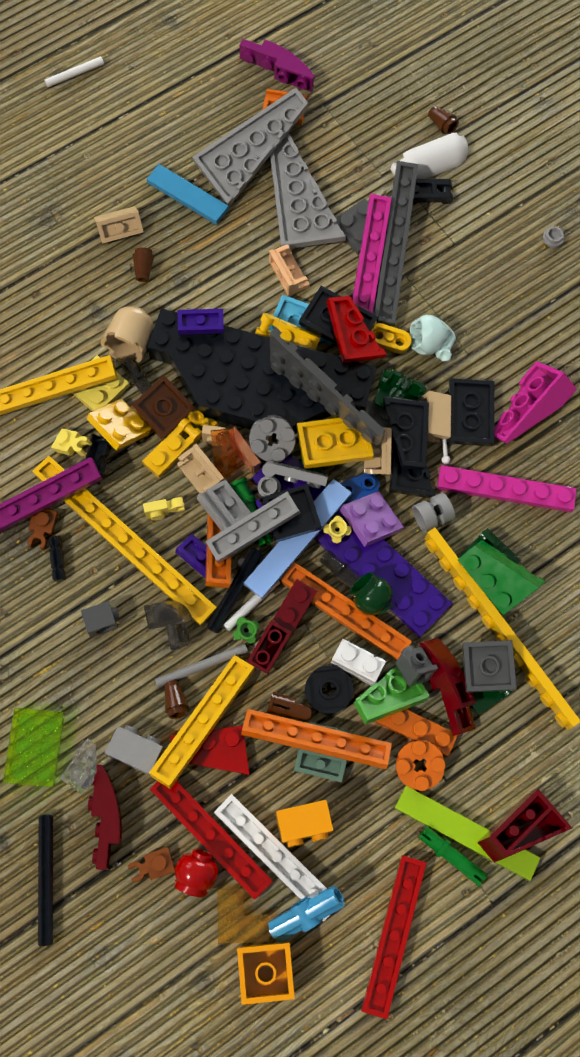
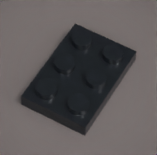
M320 286L299 319V325L337 345L326 302L328 298L341 296ZM356 305L364 317L365 325L369 331H372L378 322L379 316Z
M449 379L448 395H451V437L448 439V444L493 447L495 381Z

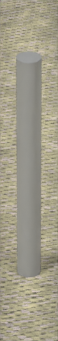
M244 643L155 679L158 688L162 687L169 681L180 680L230 660L234 655L240 656L248 652L247 647Z

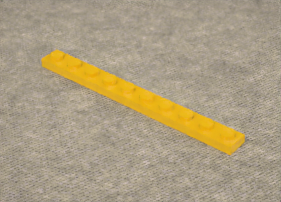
M48 456L32 472L43 482L65 469ZM86 488L62 500L200 626L216 611L217 607Z
M434 527L428 531L425 536V545L431 553L435 552L440 559V566L444 571H449L454 578L455 586L460 591L463 590L467 595L469 605L474 610L477 609L484 625L488 629L491 628L497 635L496 640H512L514 665L523 670L528 684L538 690L543 704L546 707H550L556 714L554 717L557 723L567 730L579 724L580 719L483 590L457 560L459 558L438 530Z

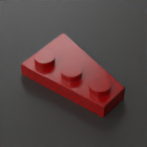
M350 296L328 298L326 303L342 363L385 358L387 355L385 350L377 344L376 336L365 325L364 317Z
M243 725L212 730L189 762V765L249 775L244 735H241ZM176 735L170 736V743Z

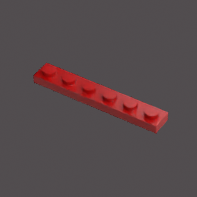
M158 781L150 788L152 793L254 900L273 882L177 781L171 789Z
M404 855L400 857L361 1009L364 1013L388 1019L427 862Z

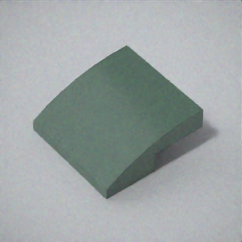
M305 720V723L353 734V731ZM299 749L294 771L342 783L347 760Z

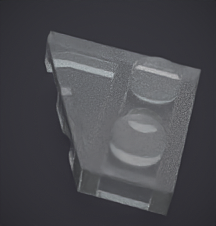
M88 738L60 777L63 782L81 794L92 785L94 775L97 772L96 744Z

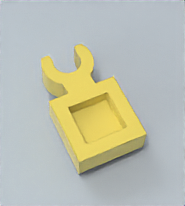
M62 428L51 448L57 453L72 456L75 451L80 456H85L87 453L82 448L84 445H92V442L85 436H81L78 432Z
M182 497L169 501L163 499L143 504L146 519L154 521L163 519L170 512L185 510Z

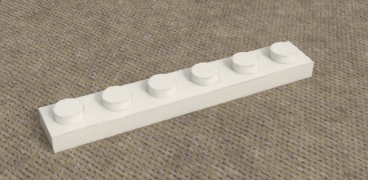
M232 794L214 812L300 899L307 896L311 898L327 889Z

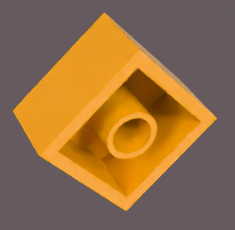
M327 800L278 810L275 814L281 843H287L288 848L303 845V839L312 838V842L329 838L328 834L333 831Z
M289 942L237 947L242 1005L295 999Z

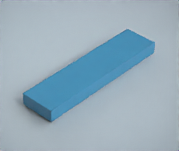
M160 164L157 165L147 178L149 185L215 225L220 222L229 210L227 204Z

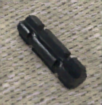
M51 536L48 542L51 548L49 551L51 568L53 569L52 579L55 582H60L66 579V573L63 569L65 564L61 548L63 546L60 536Z

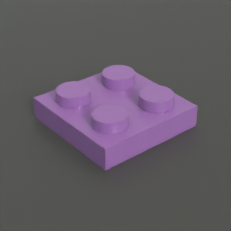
M379 491L344 504L340 509L364 547L398 534L404 528Z

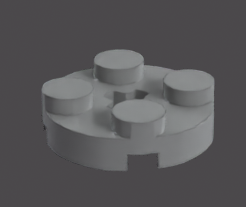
M269 415L261 420H257L252 425L249 433L250 447L252 452L264 461L281 462L292 452L295 446L294 430L285 418ZM275 433L278 441L272 444L268 443L269 441L266 439V436H271Z

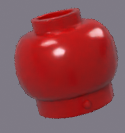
M193 849L192 853L183 854L175 867V888L194 897L202 898L208 895L207 891L213 887L218 876V867L212 860V855L199 849Z

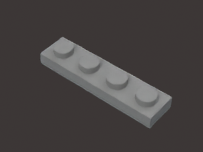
M285 492L205 542L217 562L220 563L299 515L300 511L289 493Z

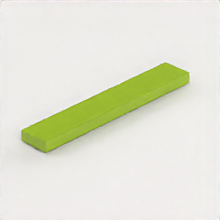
M404 787L394 809L492 861L477 843L490 830L412 788ZM523 850L495 863L527 881H531L540 857L527 850Z

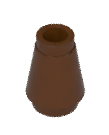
M433 106L428 113V117L431 118L443 134H451L458 127L459 121L456 116L437 106Z
M136 248L135 253L132 255L136 281L148 282L154 255L149 248Z
M173 680L165 683V713L168 714L170 719L186 716L189 705L179 682Z

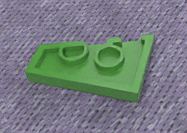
M396 666L386 673L385 677L379 682L373 684L355 700L354 706L366 725L428 701L430 696L422 683L409 687Z

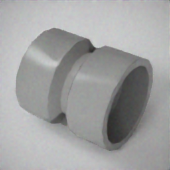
M442 492L430 497L429 502L424 500L412 506L414 518L424 533H427L434 527L437 528L438 523L444 525L455 519L454 508L449 498Z

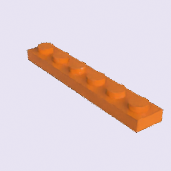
M295 562L280 581V583L291 589L296 579L318 591L311 604L395 661L400 657L401 651L412 643L410 639L374 615L363 614L352 600Z
M247 709L241 735L382 769H387L392 745L389 742Z

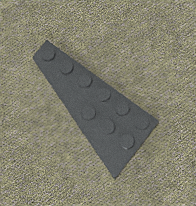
M275 327L270 333V365L273 371L279 375L283 374L294 387L301 388L307 392L311 400L319 401L331 415H337L343 419V423L348 428L356 429L361 433L363 439L369 443L373 442L378 446L384 439L385 430L364 410L358 411L352 402L353 399L347 394L342 396L335 389L337 384L311 359L306 358L304 360L297 350L298 347L293 342L288 345L280 337L282 332Z

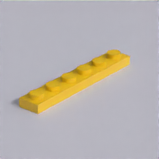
M111 355L104 356L0 389V415L117 379L113 358Z
M235 655L232 657L150 770L149 775L169 789L172 788L255 671L254 666Z

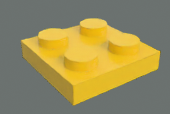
M122 398L90 412L87 417L92 426L116 451L148 436L151 428Z

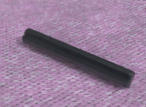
M255 548L250 549L207 625L210 631L219 633L245 587L244 582L252 574L261 559V551Z

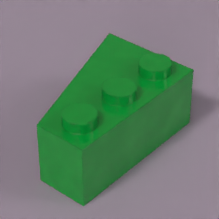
M482 540L457 560L501 614L504 615L546 581L531 574L525 567L507 558L508 556Z

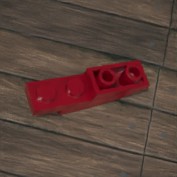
M296 579L273 620L270 621L247 660L248 663L266 674L270 672L305 616L318 591Z
M439 638L420 642V647L423 648L432 665L436 664L438 667L437 671L430 678L432 690L440 688L453 736L475 730L469 706L476 704L473 692L466 693L465 675L459 663Z
M96 764V771L92 770L90 784L94 786L93 796H89L88 811H91L92 817L101 818V822L96 823L95 838H99L98 848L93 850L92 864H96L97 870H109L111 845H122V817L113 782L105 767Z

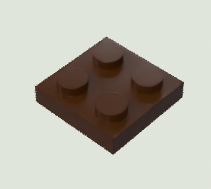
M165 375L130 406L161 440L195 409Z

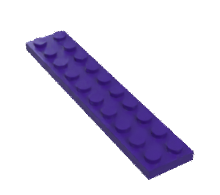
M291 454L279 462L304 468ZM262 468L252 477V482L256 486L265 477ZM273 475L279 480L281 491L307 484L306 481L298 480V483L284 480L285 476ZM321 485L320 488L308 486L313 502L326 486ZM340 509L327 523L329 524L335 516H340L346 522L347 526H350L345 517L343 516V514L341 513ZM352 528L351 534L345 535L341 542L337 544L332 542L331 536L324 533L323 529L314 538L357 580L369 572L384 578L393 589L392 606L389 610L419 638L452 605L448 598L384 539L364 547Z

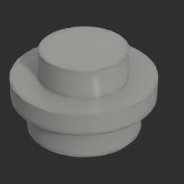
M553 226L544 231L542 239L548 247L557 248L562 245L564 234L559 227Z
M265 476L258 483V492L262 497L281 491V484L274 476Z

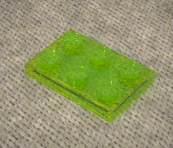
M14 708L3 783L54 788L65 716L64 712Z

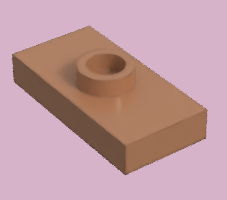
M233 427L228 431V441L251 474L254 475L260 470L261 462L252 452L250 441H245L236 427Z

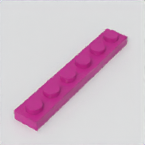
M372 193L368 201L352 300L356 305L373 313L392 199Z
M442 465L439 468L437 490L571 513L574 510L576 488Z

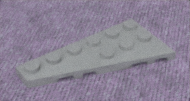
M297 88L192 157L195 164L229 207L308 109L307 100Z
M288 133L270 155L281 247L289 245L290 249L346 241L345 234L337 224L335 216L331 213L322 192L314 178H312L306 163L301 158L298 148Z

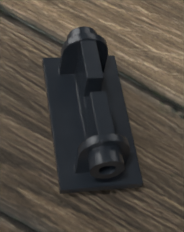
M92 434L90 439L92 445L88 447L85 460L90 457L94 459L101 477L104 478L107 456H109L111 445L104 437L101 438Z

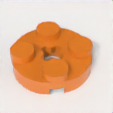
M416 740L406 743L399 750L396 757V771L399 779L406 786L415 790L425 791L436 786L444 775L445 761L442 752L435 744L426 740ZM416 759L419 761L422 759L426 760V769L424 771L421 769L416 771L414 769L416 767L414 763Z

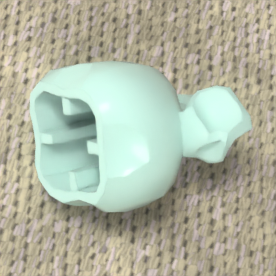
M423 315L415 320L410 326L411 348L420 355L430 356L435 353L436 357L441 361H450L452 355L450 350L456 340L452 329L441 319L433 315Z

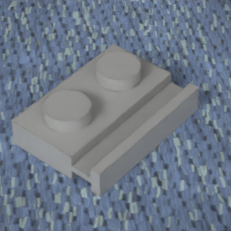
M226 480L210 487L202 494L199 493L197 496L199 503L221 531L251 514L250 510Z

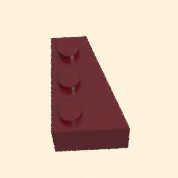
M536 789L526 794L477 843L495 863L570 830L572 827L542 792Z

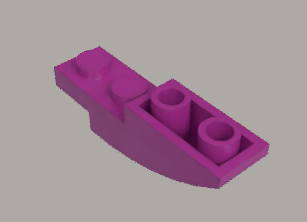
M242 39L239 45L240 59L274 71V79L282 83H288L302 90L313 91L314 74L294 54L266 39L262 45Z

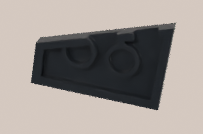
M384 397L383 404L389 426L392 428V437L401 468L424 470L426 468L429 402Z
M393 441L389 492L424 498L435 496L430 482V471L427 469V466L424 470L401 468Z

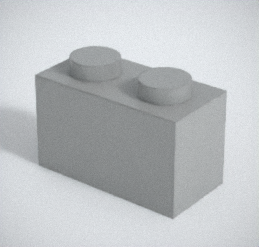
M128 725L125 728L118 726L105 754L149 775L150 770L165 750L160 745L161 741L150 735L147 738H143L138 735L139 731Z

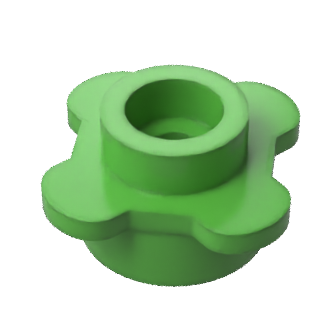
M245 617L238 618L237 629L233 632V637L236 640H246L249 644L256 641L255 635L260 627L259 623L246 620Z

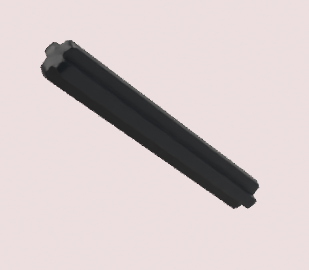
M49 814L40 815L38 818L39 946H51L53 944V816Z

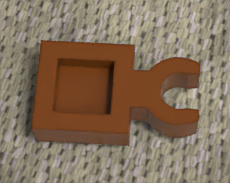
M44 509L31 517L28 529L30 532H34V534L28 539V546L30 548H33L35 541L40 540L41 550L46 549L47 541L45 536H53L58 518L57 511Z
M168 847L143 855L145 859L143 864L132 862L128 865V869L138 867L140 870V874L132 878V882L141 881L148 873L150 880H154L175 872Z

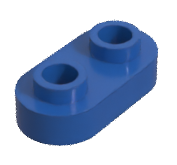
M367 473L340 483L352 493L345 504L378 492L380 487L379 479L374 474ZM370 481L372 486L367 487L364 483Z

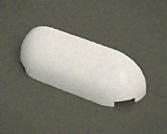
M451 133L403 153L404 158L400 161L418 164L416 179H427L461 165L468 156V143L464 135L459 136L457 133ZM393 162L390 169L394 175L396 163Z

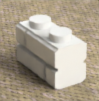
M342 639L330 665L337 666L340 670L372 686L375 684L386 661L379 657H374V654Z

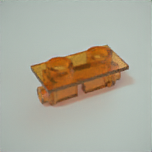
M234 428L211 430L214 466L224 478H229L233 471H237Z

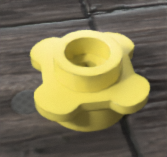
M335 516L329 524L324 525L323 531L331 536L333 543L337 544L341 542L345 535L351 534V527L347 526L342 517Z

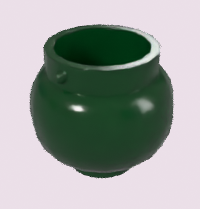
M373 572L366 573L360 577L350 589V594L354 597L353 601L356 607L365 615H382L392 606V587L384 578L376 576Z

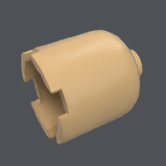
M126 306L120 308L107 327L101 339V346H106L110 350L109 355L118 361L129 364L130 360H135L136 363H140L154 330V323L151 317L139 307Z

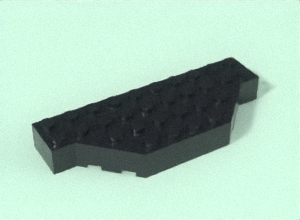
M161 308L147 346L149 358L171 364L181 380L185 391L193 401L196 410L203 413L204 417L250 430L257 420H261L269 415H277L289 421L295 434L297 433V423L323 420L331 416L325 409V406L319 401L311 400L307 392L301 388L294 387L283 374L279 375L273 371L270 365L269 337L225 325L224 333L178 335V313ZM296 345L304 360L306 358L311 359L337 384L335 389L342 396L349 395L353 399L352 402L358 411H365L377 367L360 362L342 363L341 357Z

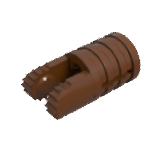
M273 692L267 713L289 719L294 717L309 720L313 710L308 704L305 705V703L296 701L294 697Z

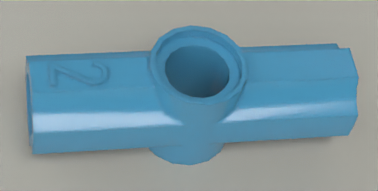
M333 885L311 898L307 896L292 905L290 910L268 922L270 934L273 939L280 943L301 930L306 932L314 928L323 918L345 906L343 895Z

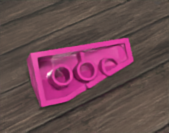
M536 361L519 382L521 387L517 395H512L510 399L512 404L509 410L505 411L494 429V437L508 444L561 408L577 390L564 372Z

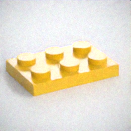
M341 418L297 423L304 469L373 460L372 444L363 439L361 433L356 429L348 428Z

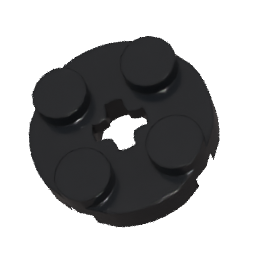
M325 665L317 668L309 676L305 684L307 702L314 711L324 715L340 713L348 707L353 697L354 688L351 678L337 666ZM326 684H330L331 688L336 689L332 696H327L326 693L322 692V689L326 688Z

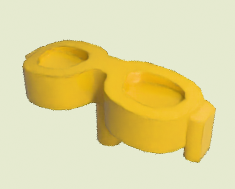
M200 411L190 412L188 415L189 420L193 424L218 427L216 420L204 419V415Z

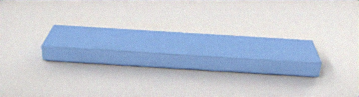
M335 479L329 483L314 501L322 526L321 530L352 494ZM321 530L278 542L246 579L244 585L263 599Z

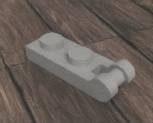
M267 461L262 468L263 474L267 477H272L274 474L285 476L284 480L298 483V480L306 481L308 486L320 488L321 485L326 486L328 474L275 461Z

